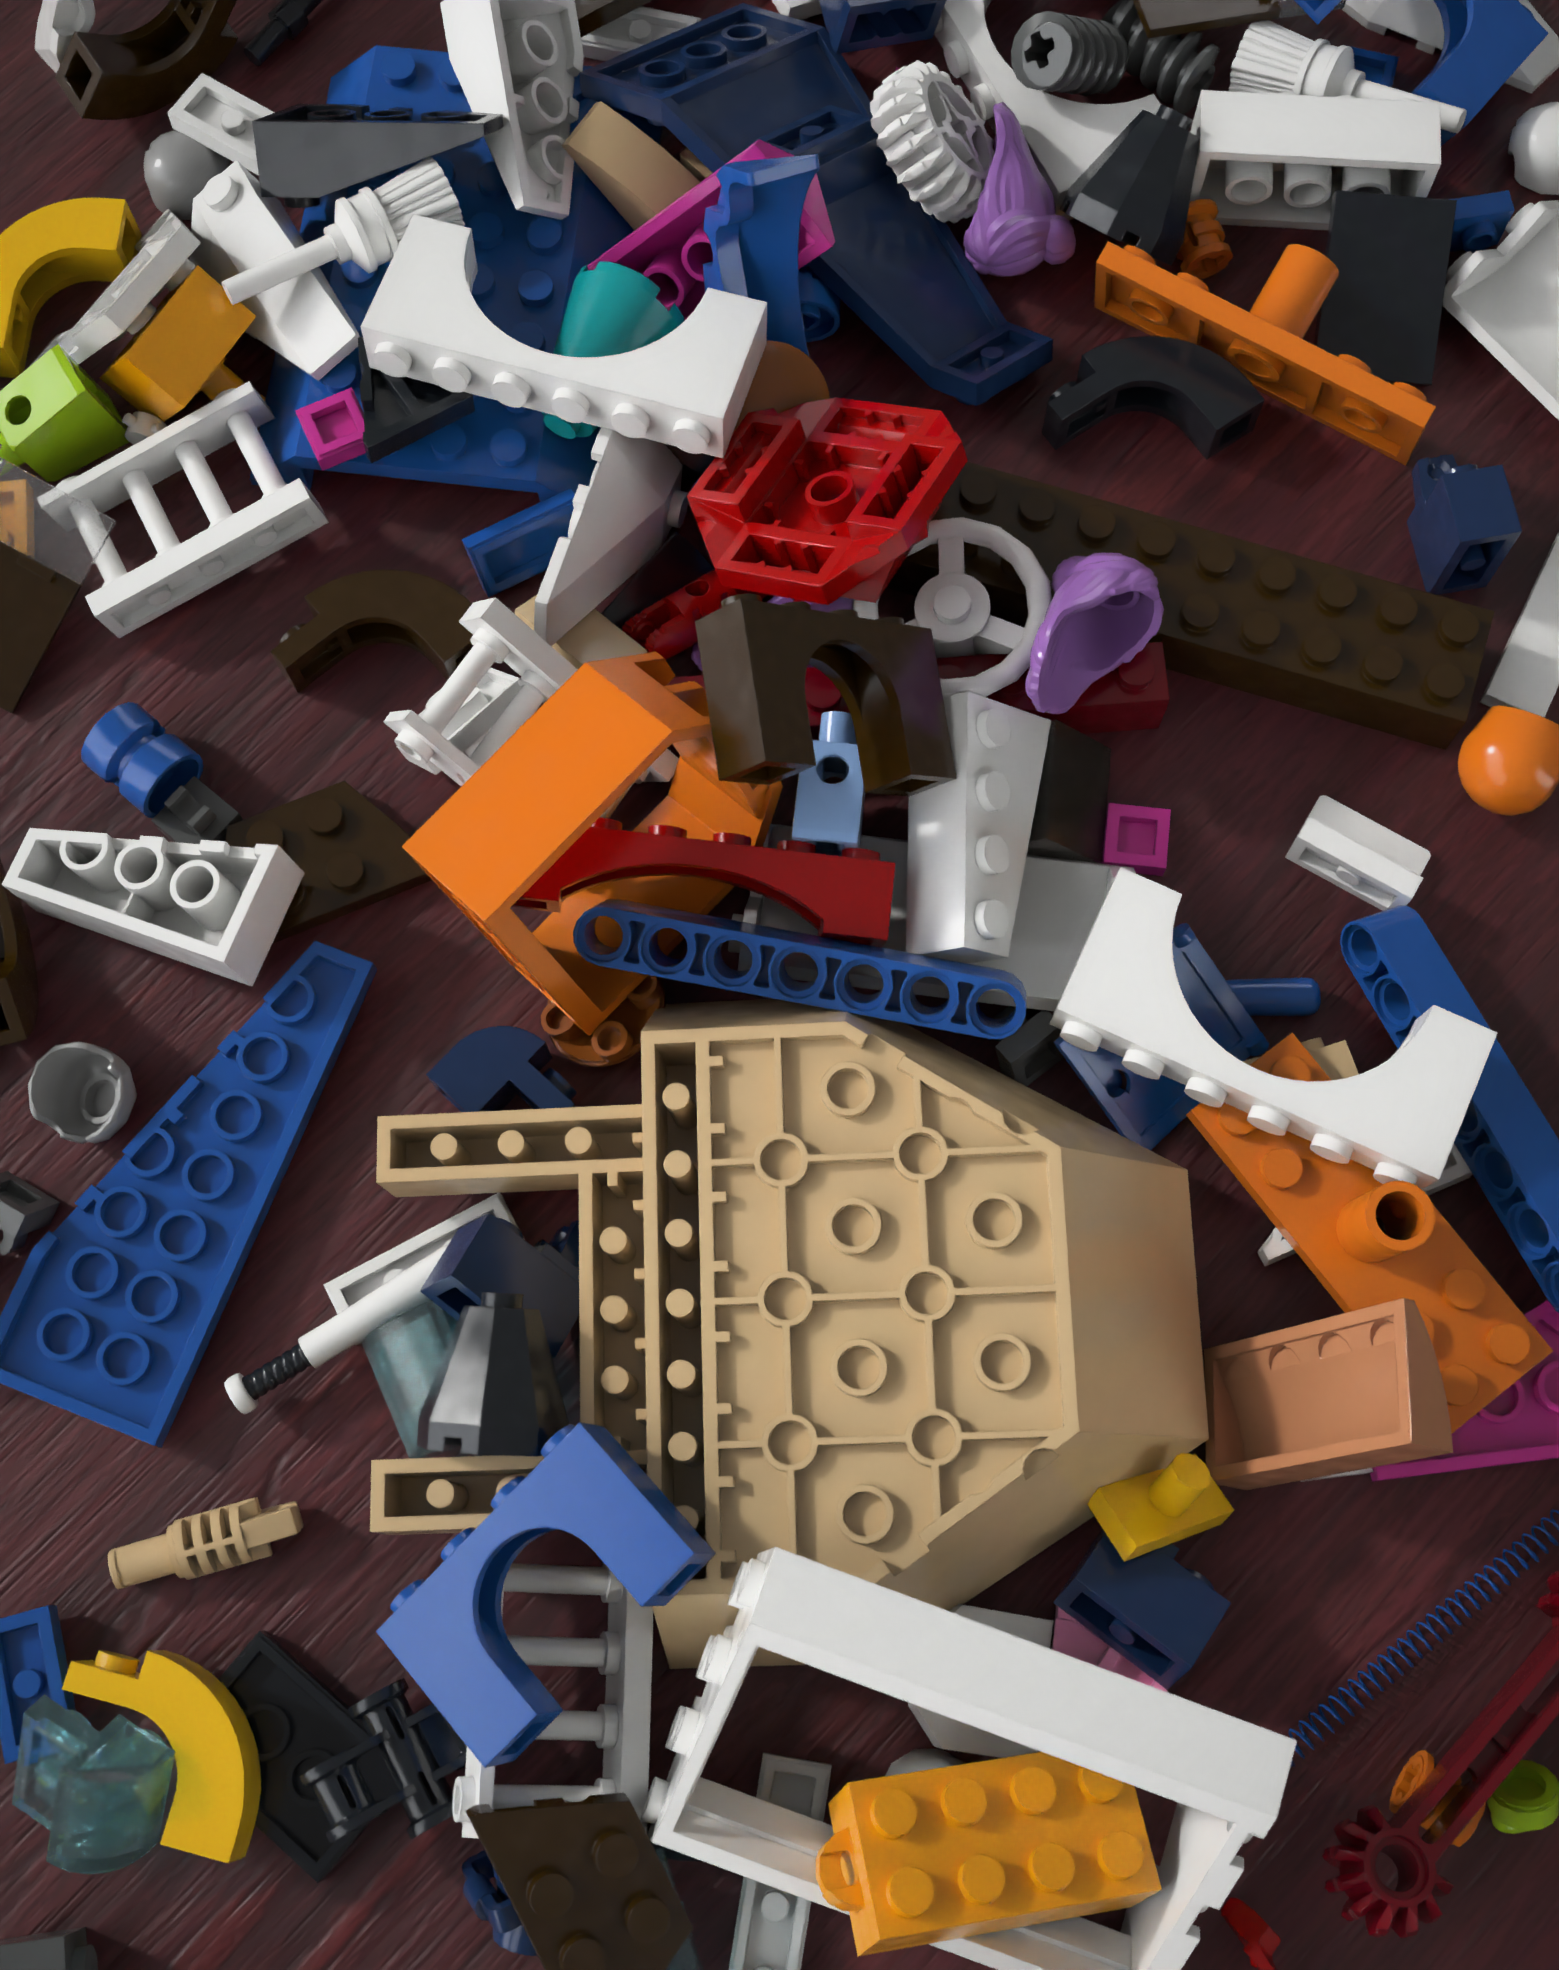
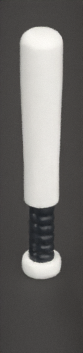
M448 1245L443 1246L415 1263L333 1318L298 1338L299 1343L293 1346L291 1350L285 1351L281 1356L275 1357L271 1362L265 1363L251 1374L243 1376L240 1373H236L230 1376L224 1382V1385L235 1407L242 1414L253 1411L259 1405L258 1398L267 1394L269 1390H273L279 1384L285 1383L287 1379L295 1377L297 1373L303 1372L307 1367L313 1366L317 1368L355 1344L432 1301L421 1293L420 1290Z

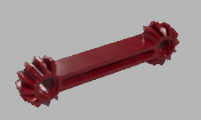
M1559 1570L1552 1573L1545 1582L1551 1593L1540 1597L1535 1606L1552 1618L1553 1628L1444 1755L1426 1780L1411 1794L1389 1822H1387L1375 1805H1369L1358 1809L1356 1822L1344 1819L1335 1825L1334 1832L1341 1845L1325 1848L1321 1857L1330 1865L1339 1868L1340 1875L1327 1880L1324 1889L1329 1893L1345 1891L1349 1898L1343 1905L1341 1917L1347 1921H1354L1365 1915L1369 1935L1377 1938L1386 1936L1392 1928L1400 1938L1411 1937L1418 1934L1419 1920L1426 1924L1438 1921L1443 1914L1434 1896L1449 1895L1454 1885L1445 1877L1436 1874L1435 1863L1559 1714V1673L1527 1711L1521 1706V1703L1559 1659ZM1464 1771H1469L1472 1776L1424 1835L1420 1837L1419 1826ZM1379 1852L1389 1856L1396 1865L1398 1884L1394 1891L1386 1887L1378 1877L1376 1858Z

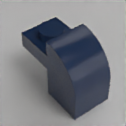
M494 1026L469 1034L460 1040L426 1074L436 1090L460 1112L502 1111L516 1095L521 1097L532 1109L576 1107L571 1100L577 1095V1092L559 1073L551 1067L543 1074L539 1072L552 1059L546 1042L535 1034L517 1027Z

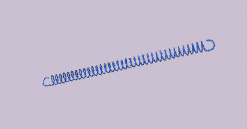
M1550 1510L1551 1519L1542 1517L1540 1521L1541 1527L1531 1526L1532 1535L1523 1533L1522 1543L1512 1542L1513 1551L1504 1549L1502 1553L1503 1559L1494 1557V1567L1485 1565L1483 1568L1484 1575L1475 1573V1584L1469 1581L1464 1582L1465 1591L1455 1590L1456 1600L1449 1597L1445 1598L1446 1608L1439 1605L1435 1607L1437 1616L1427 1613V1624L1416 1622L1417 1632L1413 1630L1406 1631L1408 1641L1397 1638L1398 1649L1388 1646V1657L1378 1654L1377 1661L1379 1666L1369 1662L1367 1663L1369 1674L1359 1670V1682L1348 1679L1350 1691L1343 1687H1338L1340 1699L1332 1695L1328 1696L1331 1709L1320 1703L1318 1704V1710L1321 1717L1314 1712H1308L1311 1725L1303 1720H1299L1298 1726L1301 1733L1290 1728L1288 1731L1289 1737L1294 1739L1291 1733L1294 1732L1312 1750H1315L1314 1745L1307 1737L1301 1725L1303 1723L1322 1742H1325L1311 1715L1320 1720L1335 1734V1730L1326 1719L1321 1707L1328 1710L1342 1725H1345V1722L1334 1708L1331 1698L1343 1706L1352 1717H1355L1340 1690L1346 1692L1361 1708L1365 1709L1350 1682L1360 1687L1371 1700H1375L1360 1675H1365L1381 1692H1384V1688L1375 1678L1370 1666L1378 1669L1394 1684V1680L1383 1667L1380 1657L1388 1661L1400 1675L1404 1676V1672L1394 1661L1390 1649L1404 1658L1410 1667H1414V1664L1405 1655L1399 1641L1407 1644L1420 1659H1424L1409 1636V1633L1414 1634L1424 1642L1430 1651H1433V1647L1422 1635L1419 1625L1427 1628L1440 1643H1443V1639L1433 1629L1428 1618L1429 1616L1437 1620L1449 1634L1453 1635L1452 1630L1441 1618L1438 1611L1439 1608L1448 1613L1459 1626L1463 1627L1462 1622L1450 1609L1448 1600L1458 1605L1469 1618H1472V1615L1462 1605L1457 1594L1458 1592L1468 1597L1478 1610H1482V1607L1471 1596L1467 1584L1479 1590L1488 1602H1492L1488 1594L1480 1587L1476 1577L1480 1576L1486 1580L1498 1594H1501V1590L1491 1581L1486 1569L1489 1568L1496 1572L1507 1586H1511L1510 1581L1499 1571L1496 1560L1503 1562L1517 1578H1520V1574L1508 1562L1505 1553L1509 1552L1514 1555L1525 1569L1530 1570L1529 1565L1518 1555L1515 1544L1525 1548L1536 1562H1540L1539 1557L1527 1546L1524 1537L1528 1536L1533 1539L1544 1553L1549 1554L1547 1547L1537 1539L1534 1529L1537 1528L1544 1532L1555 1546H1559L1558 1541L1546 1530L1543 1523L1544 1520H1547L1559 1531V1524L1556 1523L1553 1517V1513L1559 1514V1510ZM1296 1743L1295 1751L1305 1759V1755ZM1292 1760L1291 1766L1295 1767V1763Z

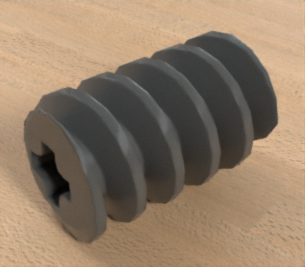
M1133 0L1118 1L1102 18V21L1110 22L1119 29L1127 42L1128 61L1125 71L1129 75L1135 77L1140 75L1141 84L1145 88L1150 90L1157 89L1158 99L1167 104L1173 103L1174 110L1181 114L1189 112L1198 103L1201 90H1208L1214 76V63L1219 54V47L1216 44H1210L1198 53L1197 50L1203 38V33L1200 31L1190 32L1183 40L1180 38L1182 33L1148 39Z
M1045 11L1034 14L1025 21L1015 35L1011 49L1012 68L1017 79L1027 88L1082 96L1096 93L1107 94L1118 85L1125 73L1128 61L1127 42L1121 31L1110 22Z

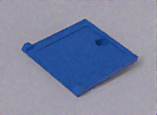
M1182 923L1173 928L1172 948L1177 980L1191 1012L1212 1039L1240 1061H1245L1250 1055L1258 1056L1264 1053L1269 1047L1268 1040L1224 979L1189 924ZM1061 1036L1053 1042L1120 1135L1150 1151L1186 1117L1189 1111L1200 1104V1102L1192 1099L1184 1092L1186 1085L1164 1075H1161L1159 1079L1140 1076L1123 1066V1057L1106 1049L1098 1047V1050L1095 1052L1083 1050L1066 1042ZM1117 1069L1121 1070L1125 1074L1127 1080V1086L1125 1090L1120 1088L1122 1084V1077Z

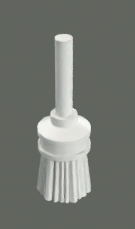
M1270 20L1253 22L1249 25L1248 29L1244 32L1243 40L1239 44L1236 57L1231 65L1229 91L1272 94L1292 92L1298 95L1337 97L1351 95L1357 98L1397 100L1410 98L1416 101L1439 102L1365 80V72L1356 70L1354 67V53L1351 47L1345 45L1337 47L1331 45L1328 40L1321 38L1313 41ZM1440 102L1441 129L1458 134L1466 118V109Z
M430 156L374 191L369 187H364L358 191V194L350 198L342 197L335 200V220L333 224L323 228L325 236L239 273L221 283L228 299L234 305L334 259L340 265L352 260L370 274L377 271L378 266L389 261L391 262L413 214L464 226L462 211L441 166Z

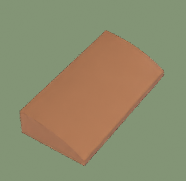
M1401 1298L1204 1349V1378L1209 1439L1206 1441V1466L1217 1485L1252 1490L1453 1453L1451 1424L1440 1368L1425 1323L1414 1300Z

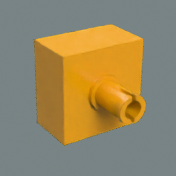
M197 265L174 290L167 293L156 307L157 310L151 319L131 338L100 377L102 381L137 410L152 414L165 422L185 408L193 396L200 391L213 401L219 393L245 384L240 377L223 363L226 360L225 356L257 316L241 302L232 305L223 286ZM260 394L262 399L265 401L266 398L262 394Z

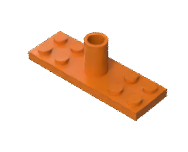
M1108 241L1096 261L1095 308L1150 336L1184 340L1216 353L1236 367L1256 390L1405 466L1417 447L1436 406L1426 402V396L1414 386L1404 382H1394L1391 384L1371 374L1370 367L1362 360L1348 354H1340L1337 357L1303 340L1339 276L1337 266L1328 257L1313 248L1300 244L1288 245L1249 312L1210 293L1208 286L1191 274L1179 272L1177 275H1174L1160 268L1147 252L1135 246L1126 245L1124 248H1121Z
M1293 1032L1250 1064V1066L1263 1072L1291 1080L1309 1082L1331 1081ZM1200 1103L1186 1114L1344 1313L1401 1298L1415 1301L1431 1339L1440 1368L1447 1398L1451 1434L1553 1352L1547 1342L1433 1205L1428 1195L1418 1186L1405 1181H1391L1381 1184L1373 1177L1375 1170L1351 1159L1347 1164L1325 1159L1310 1149L1311 1141L1286 1131L1285 1135L1281 1136L1258 1129L1247 1121L1248 1113L1226 1103H1223L1222 1107H1212ZM1376 1215L1383 1221L1386 1234L1378 1226Z

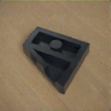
M363 336L358 338L359 364L362 373V380L360 381L361 403L364 411L365 430L363 432V443L367 458L371 463L475 412L473 395L470 393L450 392L439 385L408 377H392L380 370L370 368Z

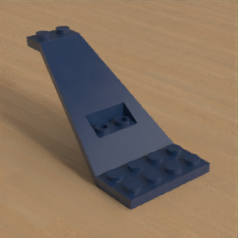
M741 3L579 72L583 97L598 102L602 101L616 112H630L647 118V122L651 125L666 126L712 173L759 139L794 156L818 154L820 169L817 172V177L834 233L835 243L833 247L806 265L931 388L955 397L960 403L977 406L987 402L992 396L1017 381L1025 379L1029 374L1052 361L1053 338L1007 322L974 267L965 257L964 251L946 222H941L934 214L928 215L925 213L920 202L910 200L908 190L902 183H897L895 172L890 166L886 165L887 158L884 151L877 146L876 140L879 136L871 126V118L873 117L870 111L871 101L842 54H835L831 46L829 33L825 27Z

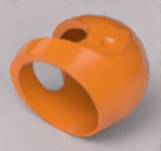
M1500 705L1490 707L1464 739L1458 757L1459 777L1470 798L1482 808L1505 816L1528 813L1541 806L1552 795L1559 783V724L1542 716L1513 707Z

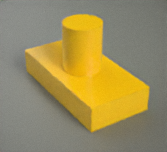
M1189 1453L1178 1454L1164 1469L1102 1486L1095 1491L1087 1504L1124 1562L1219 1526L1234 1511L1211 1477L1208 1467L1198 1458L1196 1453L1193 1455Z

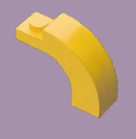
M78 198L57 202L27 214L0 234V377L16 378L24 371L34 320L41 307L50 297L58 291L80 282H113L138 254L134 246L141 239L142 233L125 199Z
M105 1650L98 1651L95 1661H71L62 1690L136 1710L153 1720L161 1728L171 1744L176 1759L177 1785L160 1845L228 1864L246 1857L259 1810L261 1769L255 1738L249 1722L237 1700L226 1686L196 1662L167 1650L147 1651L140 1673L136 1672L140 1662L139 1659Z

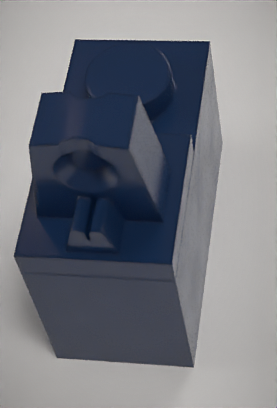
M1453 454L1418 460L1412 470L1415 507L1407 520V526L1426 592L1441 595L1486 587L1522 533L1503 464L1479 468L1475 464L1458 466Z
M489 1212L457 1230L420 1292L457 1321L464 1305L481 1306V1292L524 1294L523 1308L539 1309L551 1356L555 1358L579 1316V1221L576 1220L569 1227L564 1226L557 1230L550 1243L542 1239L533 1247L523 1239L521 1231L507 1220L497 1218Z
M1102 1529L1053 1603L1168 1690L1193 1667L1231 1602L1217 1593L1205 1576L1192 1569L1184 1568L1173 1560L1180 1550L1173 1543L1124 1562Z

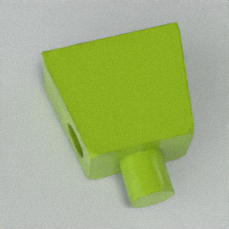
M59 344L47 351L0 391V479L26 463L47 482H56L129 443L125 438L127 425L123 423L121 415L108 394Z

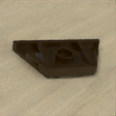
M346 781L331 785L227 826L226 842L230 846L255 848L256 843L279 845L305 872L273 943L432 881L401 847L411 836Z
M625 1793L590 1795L587 1799L580 1802H569L563 1798L533 1800V1806L491 1809L489 1804H480L466 1810L545 1970H666L693 1930V1926L630 1799Z

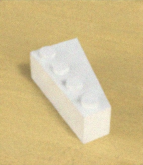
M966 691L943 698L957 779L909 797L906 952L970 964L1008 958L1051 720Z
M29 828L4 878L2 886L37 912L252 987L305 872L279 845L256 843L255 848L230 846L226 841L201 840L200 844L168 842L164 837L140 835L139 840L112 838L107 833Z

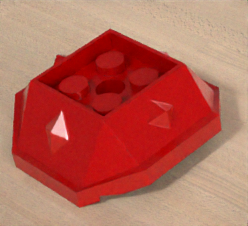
M836 397L802 403L779 414L774 408L748 412L732 434L724 458H714L688 493L687 499L722 586L791 598L794 602L807 601L830 605L838 598L843 597L876 603L913 546L928 537L930 521L940 508L946 492L968 459L962 440L954 432L950 422L941 410Z

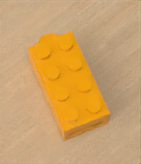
M1044 1752L848 1782L828 1803L834 1835L819 1849L815 1859L816 1879L823 1893L822 1896L830 1905L842 1911H849L858 1957L1130 1908L1162 1890L1135 1786Z

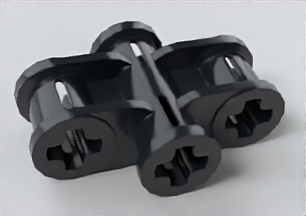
M405 1678L378 1690L348 1709L352 1719H361L370 1739L342 1751L299 1777L303 1787H312L330 1825L326 1836L330 1844L381 1816L400 1802L411 1822L406 1829L411 1840L453 1816V1792L445 1777L456 1770L459 1771L466 1767L467 1745L433 1703L419 1712L413 1713L405 1697V1693L409 1689Z

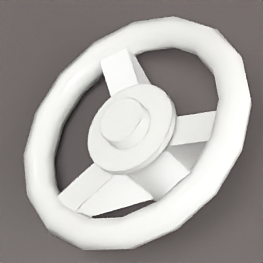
M964 517L933 520L929 523L928 537L914 545L907 557L929 545L938 544L939 575L931 578L919 590L914 606L916 618L905 623V625L930 628L932 630L936 658L973 656L976 654H1008L1001 663L976 676L940 679L943 698L966 691L986 697L1016 682L1029 668L1033 641L1039 627L1044 622L1047 608L1052 600L1050 580L1033 551L1001 527ZM964 542L990 548L1012 564L1026 588L1028 617L1024 627L990 615V599L985 587L974 577L965 574ZM854 599L853 610L858 612V617L879 619V599L876 603Z

